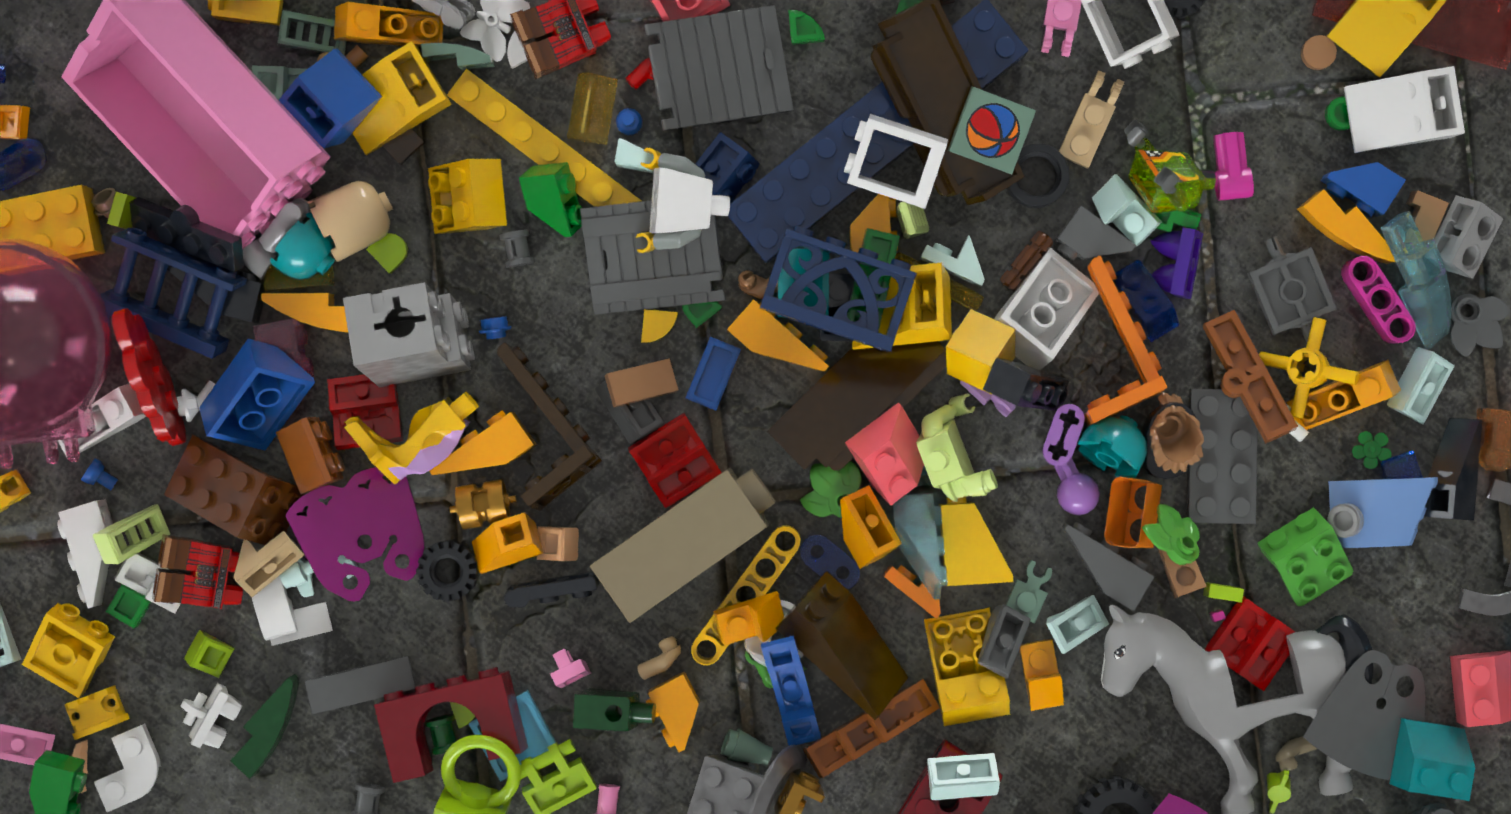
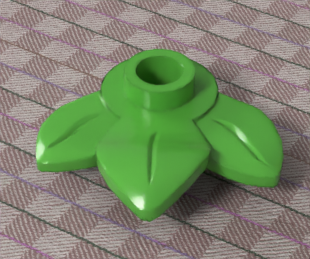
M849 461L841 470H833L829 466L826 468L821 463L812 465L810 481L814 490L801 498V504L815 516L827 517L834 514L842 519L840 499L859 490L862 482L860 470L852 461Z
M1159 504L1157 506L1159 523L1145 524L1142 527L1143 531L1158 549L1166 551L1169 558L1176 564L1186 565L1187 563L1194 562L1200 553L1197 545L1200 536L1196 524L1189 517L1181 518L1179 512L1173 507Z

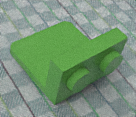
M1314 507L1300 514L1296 519L1277 531L1270 533L1266 538L1257 543L1261 552L1279 572L1292 600L1297 606H1304L1350 577L1353 573V568L1333 527Z

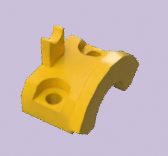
M115 685L64 704L75 732L72 734L74 740L130 719L128 713L124 710ZM111 699L115 700V706L111 704ZM76 712L80 715L79 719L75 717Z

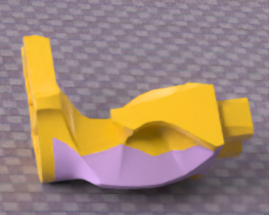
M466 391L454 402L447 397L435 404L420 409L411 420L407 441L401 445H395L380 437L358 416L350 417L346 420L347 426L344 428L362 448L371 463L392 483L397 484L407 475L424 474L444 461L459 443L462 434L469 425L470 421L466 417L475 411L479 405Z

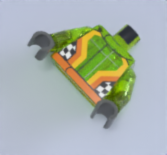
M1134 119L1124 129L1128 143L1134 146L1136 150L1128 177L1151 213L1176 210L1183 212L1187 209L1195 208L1199 205L1203 190H1212L1215 187L1216 176L1213 170H1200L1192 157L1187 153L1156 150L1151 142L1144 138L1148 131L1138 120Z

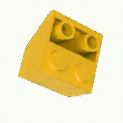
M465 159L428 168V185L431 194V217L434 234L486 230L507 226L501 159Z

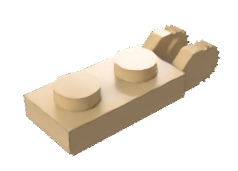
M1099 70L1088 93L1084 94L1059 149V152L1066 160L1087 169L1116 108L1114 104L1124 85V81L1117 79L1110 89V95L1106 102L1096 98L1095 96L1105 79V73Z

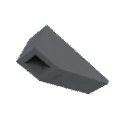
M1075 521L1073 526L1064 523L1062 529L1100 591L1134 611L1155 577L1147 572L1150 566L1132 556L1130 561L1118 555L1121 548L1108 544L1105 539H1103L1101 544L1090 538L1092 531Z

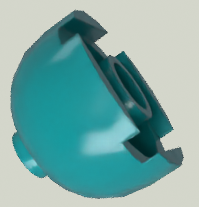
M311 212L305 214L310 220L305 224L298 220L275 248V251L280 254L277 259L271 257L270 259L271 265L290 278L299 280L311 278L317 272L323 275L335 261L331 257L332 253L330 251L335 248V243L331 235L323 237Z
M1123 415L1119 418L1108 416L1087 427L1078 442V445H1081L1078 450L1090 463L1103 471L1109 466L1117 470L1114 476L1136 478L1147 454V443L1142 432L1137 428L1138 424L1133 419Z

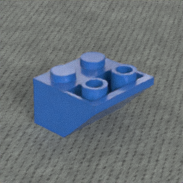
M336 48L300 74L280 97L279 101L320 146L325 149L344 143L382 96L340 50Z

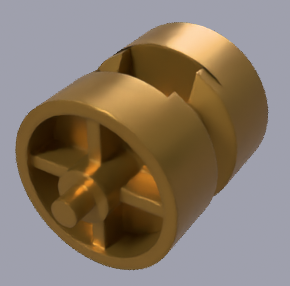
M499 479L484 482L482 488H478L475 484L456 487L455 506H451L449 509L450 513H457L461 527L465 530L482 527L484 521L492 524L509 518V506H511V503L517 502L516 495L509 496L504 480Z

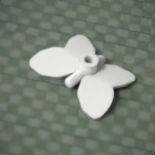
M481 0L480 4L483 11H477L476 13L479 19L468 22L461 29V36L471 41H480L482 49L486 54L490 55L496 62L501 61L506 53V39L500 30L505 33L511 31V26L503 22L512 23L510 14L530 9L529 3L524 0Z

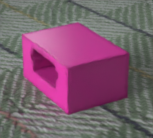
M1221 609L1209 613L1213 622L1226 619L1224 611Z

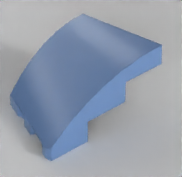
M1438 477L1328 481L1330 511L1339 504L1350 503L1357 506L1364 517L1363 527L1358 534L1347 538L1338 537L1342 548L1412 545L1418 532V523L1423 519L1427 510L1425 507L1432 489L1437 486Z

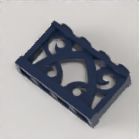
M794 226L793 231L786 229L759 309L886 352H891L917 274L910 271L911 265L897 259H892L890 264L877 260L878 253L864 248H859L858 253L845 249L846 242L832 237H827L824 242L813 238V231L800 226ZM800 246L809 249L812 253V258L809 261H803L799 257L800 266L806 270L802 275L792 269L788 259L789 253L794 248ZM821 251L839 257L822 262ZM859 264L874 268L876 270H874L867 278L866 274L859 266ZM783 268L789 276L795 279V282L788 288L783 297L778 299L773 297ZM846 268L857 283L863 299H855L844 303L837 309L833 317L825 315L827 310L826 298L822 290L812 281L829 272ZM881 276H891L898 283V293L891 300L876 301L875 294H882L889 289V287L882 288L879 286L878 280ZM805 287H808L816 294L818 302L815 306L809 307L804 304V298L810 295L802 291ZM864 306L866 312L857 311L860 315L858 321L853 322L848 319L847 311L849 308ZM895 306L886 335L878 333V308Z

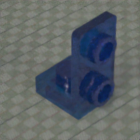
M1136 260L1116 272L1117 279L1113 280V282L1120 291L1125 292L1132 308L1139 316L1142 328L1150 342L1180 325L1174 305L1140 260Z

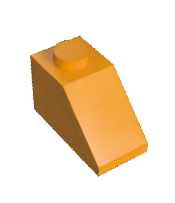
M869 485L840 500L843 540L860 569L887 556L902 544Z

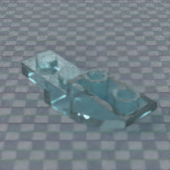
M1410 211L1399 213L1380 229L1406 283L1398 292L1415 322L1416 331L1425 349H1431L1450 331V288L1443 260L1435 240L1423 241Z

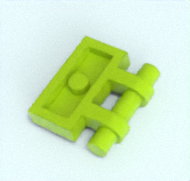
M571 739L561 744L555 742L547 747L548 751L534 758L529 756L521 760V779L528 776L531 781L530 784L521 788L522 794L534 814H550L597 789L596 782L581 757L569 763L565 756L576 751ZM555 762L558 769L542 777L538 770Z

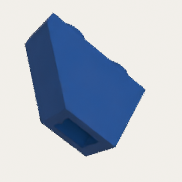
M1379 162L1327 173L1320 181L1327 185L1326 191L1339 199L1348 198L1355 203V206L1364 216L1371 218L1372 215L1378 217L1385 214L1406 180Z

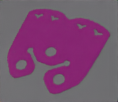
M377 467L366 469L354 474L344 488L332 485L319 487L303 495L290 507L286 518L316 577L324 588L347 601H359L370 584V576L364 569L347 563L340 564L338 557L343 555L347 559L362 564L382 556L391 535L397 537V542L393 543L383 562L385 572L389 576L405 581L415 576L416 569L419 566L418 560L424 552V539L407 476L397 484L392 482L389 484L388 481L382 478L385 475ZM368 480H371L368 489L358 487L359 484H366ZM328 496H332L327 505L319 501V499H326ZM308 506L306 517L302 515L297 516V513L302 512L304 507ZM369 535L372 539V545L368 549L360 548L357 543L359 536ZM399 554L407 555L410 561L408 567L404 569L398 568L395 564V558ZM354 575L357 578L358 584L356 588L349 590L344 587L343 579L345 576Z

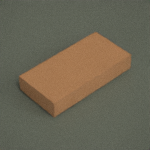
M670 358L605 375L613 408L676 393L679 390Z

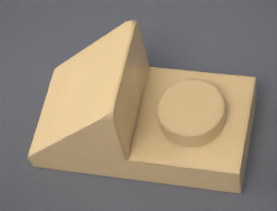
M285 531L270 540L260 550L251 541L243 540L233 578L253 597L305 554Z

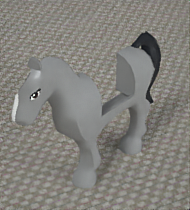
M1110 605L1109 610L1113 623L1105 636L1101 682L1103 688L1110 694L1122 697L1131 692L1141 675L1151 666H1154L1169 685L1174 706L1184 724L1205 738L1217 750L1227 765L1230 782L1228 791L1220 802L1221 814H1249L1255 809L1251 791L1258 782L1257 771L1245 757L1240 747L1239 738L1249 730L1273 718L1298 713L1314 719L1325 700L1350 667L1364 653L1372 650L1366 632L1359 623L1345 614L1334 616L1315 631L1308 630L1286 635L1296 689L1299 694L1237 707L1230 673L1221 650L1205 651L1171 620L1150 613L1139 612L1129 615L1121 608ZM1333 632L1337 633L1340 638L1339 642L1329 634ZM1373 663L1366 667L1364 673L1365 679L1369 684H1372ZM1327 756L1325 770L1318 778L1320 794L1332 796L1353 790L1350 774L1351 768Z

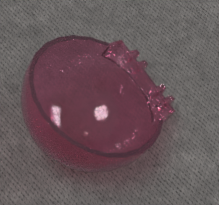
M0 239V466L4 469L12 468L13 456L11 445L43 442L47 463L58 464L59 451L57 440H64L68 461L77 462L79 460L78 438L89 437L96 431L91 404L106 380L113 352L112 324L105 302L92 280L69 258L48 246L24 239Z

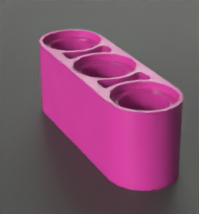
M1359 256L1348 260L1341 270L1343 281L1380 338L1389 344L1409 341L1416 331L1415 322L1378 264L1368 256ZM1357 263L1363 264L1367 270L1366 278L1363 281L1357 280L1354 277L1353 268ZM1375 291H1379L1384 295L1385 304L1381 309L1375 308L1371 302V297ZM1394 319L1399 320L1403 325V333L1398 338L1390 331V324Z

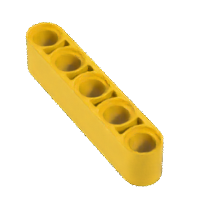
M782 525L771 533L716 610L740 603L736 593L742 586L752 587L756 597L766 595L798 551L800 536L794 527ZM788 531L794 535L795 544L791 549L783 550L777 546L776 537L780 532ZM761 559L772 560L776 567L775 572L768 577L759 575L756 570L757 562ZM714 613L697 635L691 647L693 659L701 665L714 664L729 646H724L721 643ZM709 640L715 644L716 653L712 657L705 658L698 653L697 646L701 641Z

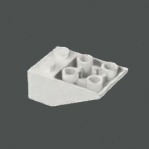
M1454 66L1344 87L1354 153L1447 139L1465 133Z

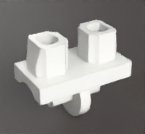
M217 683L204 707L203 704L208 696L201 692L198 693L194 701L184 699L181 704V708L188 712L183 723L192 726L196 717H198L188 735L192 739L191 745L201 748L202 744L220 748L227 731L215 725V720L220 714L234 721L242 708L241 702L228 694L226 686Z

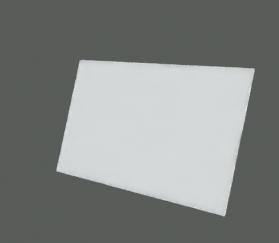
M326 602L295 609L294 615L298 631L270 639L271 645L274 646L333 631Z

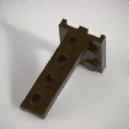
M504 342L497 349L498 356L574 451V454L570 457L565 454L558 458L551 465L553 470L544 478L539 475L524 487L527 491L521 495V498L528 507L541 511L599 465L602 460L587 444V441L591 438L579 423L573 426L566 417L570 413L566 405L559 397L553 400L547 393L546 389L550 385L538 371L532 374L525 365L530 360L518 345L512 348Z

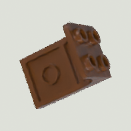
M192 435L164 493L165 496L235 537L263 545L268 544L270 540L283 531L287 534L290 524L286 514L290 507L304 495L300 494L297 484L265 473L195 435Z

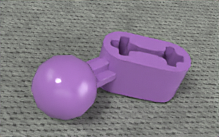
M1066 404L1058 408L1053 417L1043 445L1042 454L1046 462L1054 466L1061 480L1057 489V499L1060 506L1066 512L1080 516L1088 514L1096 507L1099 502L1100 491L1098 484L1092 477L1079 473L1072 459L1085 417L1083 411L1078 406ZM1070 410L1075 412L1074 418L1078 420V424H1072L1067 429L1062 443L1063 450L1067 451L1066 457L1060 456L1058 461L1052 459L1053 453L1048 451V447L1055 446L1060 441L1064 429V421L1059 419L1060 414L1066 415Z

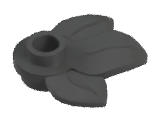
M1472 294L1459 295L1452 301L1450 316L1454 323L1450 331V338L1455 349L1462 356L1468 357L1473 352L1476 344L1485 348H1502L1503 333L1498 321L1504 319L1511 312L1506 303L1497 297L1490 296L1479 299ZM1465 304L1471 308V314L1468 317H1464L1461 313V308Z

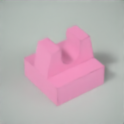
M562 649L553 654L559 670L550 675L557 687L563 688L591 674L586 661L582 659L574 661L568 650Z

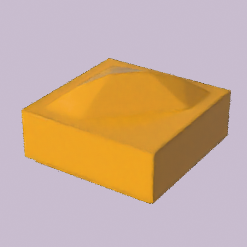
M0 105V139L27 140L30 107Z

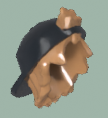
M1161 392L1160 396H1158L1160 405L1148 415L1143 427L1142 434L1147 443L1145 468L1148 474L1154 477L1170 479L1182 475L1186 472L1188 465H1193L1200 461V458L1203 457L1201 445L1204 442V435L1199 429V420L1196 419L1193 411L1183 404L1181 397L1176 394L1170 396L1168 393Z

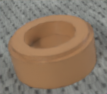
M1323 35L1311 37L1303 44L1301 49L1303 63L1313 70L1327 68L1334 62L1337 54L1334 42Z

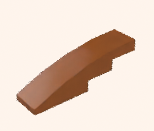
M921 679L896 693L876 720L867 712H863L805 747L803 751L819 778H824L847 762L859 758L881 743H886L940 707L924 679Z

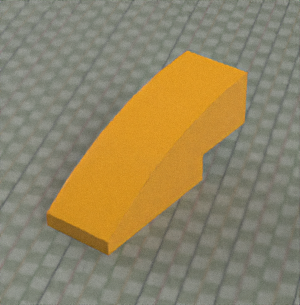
M1324 189L1316 192L1297 209L1311 225L1349 251L1361 256H1368L1375 261L1385 264L1393 263L1400 258L1357 206L1343 212Z
M261 293V300L297 321L318 328L348 333L344 306H334V294Z

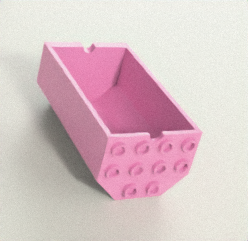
M185 0L102 1L86 30L89 36L79 43L61 77L181 206L189 205L198 214L201 222L241 237L242 249H244L256 238L255 235L265 232L285 204L292 202L294 199H305L312 192L310 185L317 182L325 174L326 171L323 167L331 156Z

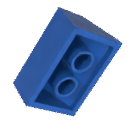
M248 338L199 407L206 436L266 450L277 435L276 432L281 430L314 385V378L279 347Z

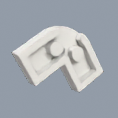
M145 723L111 738L124 769L94 781L106 812L143 797L151 791L157 780L159 767H161L160 758Z

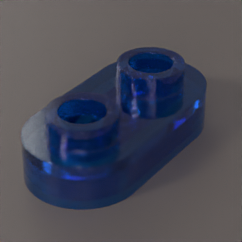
M30 138L22 139L0 152V167L4 168L0 171V191L15 186L45 166L47 157L45 149L39 141ZM28 151H33L31 154L28 155L23 154Z
M811 535L804 540L800 553L802 560L807 566L820 576L828 571L846 589L855 586L860 577V570L857 563L823 535ZM814 545L822 546L824 549L823 555L820 557L812 556L811 548ZM841 566L849 569V575L844 579L836 575L837 569Z

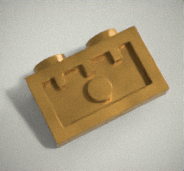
M801 771L799 775L791 772L774 806L775 814H801L806 804L804 795L822 803L825 795L822 786L818 783L819 779L804 771Z

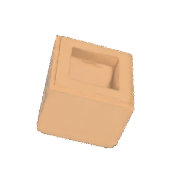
M538 526L537 530L543 554L537 555V560L576 561L578 559V528Z

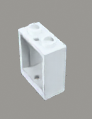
M1081 0L1111 67L1123 65L1124 69L1143 61L1142 54L1152 50L1153 54H1157L1171 47L1170 40L1180 36L1164 0H1147L1162 33L1127 51H1124L1102 1Z
M870 114L867 122L860 121L854 139L860 142L857 155L849 154L844 169L845 173L850 174L847 183L925 209L948 139ZM874 129L931 148L916 193L859 175Z

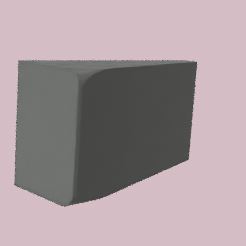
M1005 604L994 607L989 618L978 664L1007 679L1031 619Z

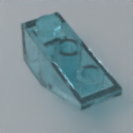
M933 493L905 495L892 505L894 530L902 542L899 548L933 599H941V586H947L946 566H940L939 556L945 555L943 535L937 536L936 526H942L941 507L934 506Z

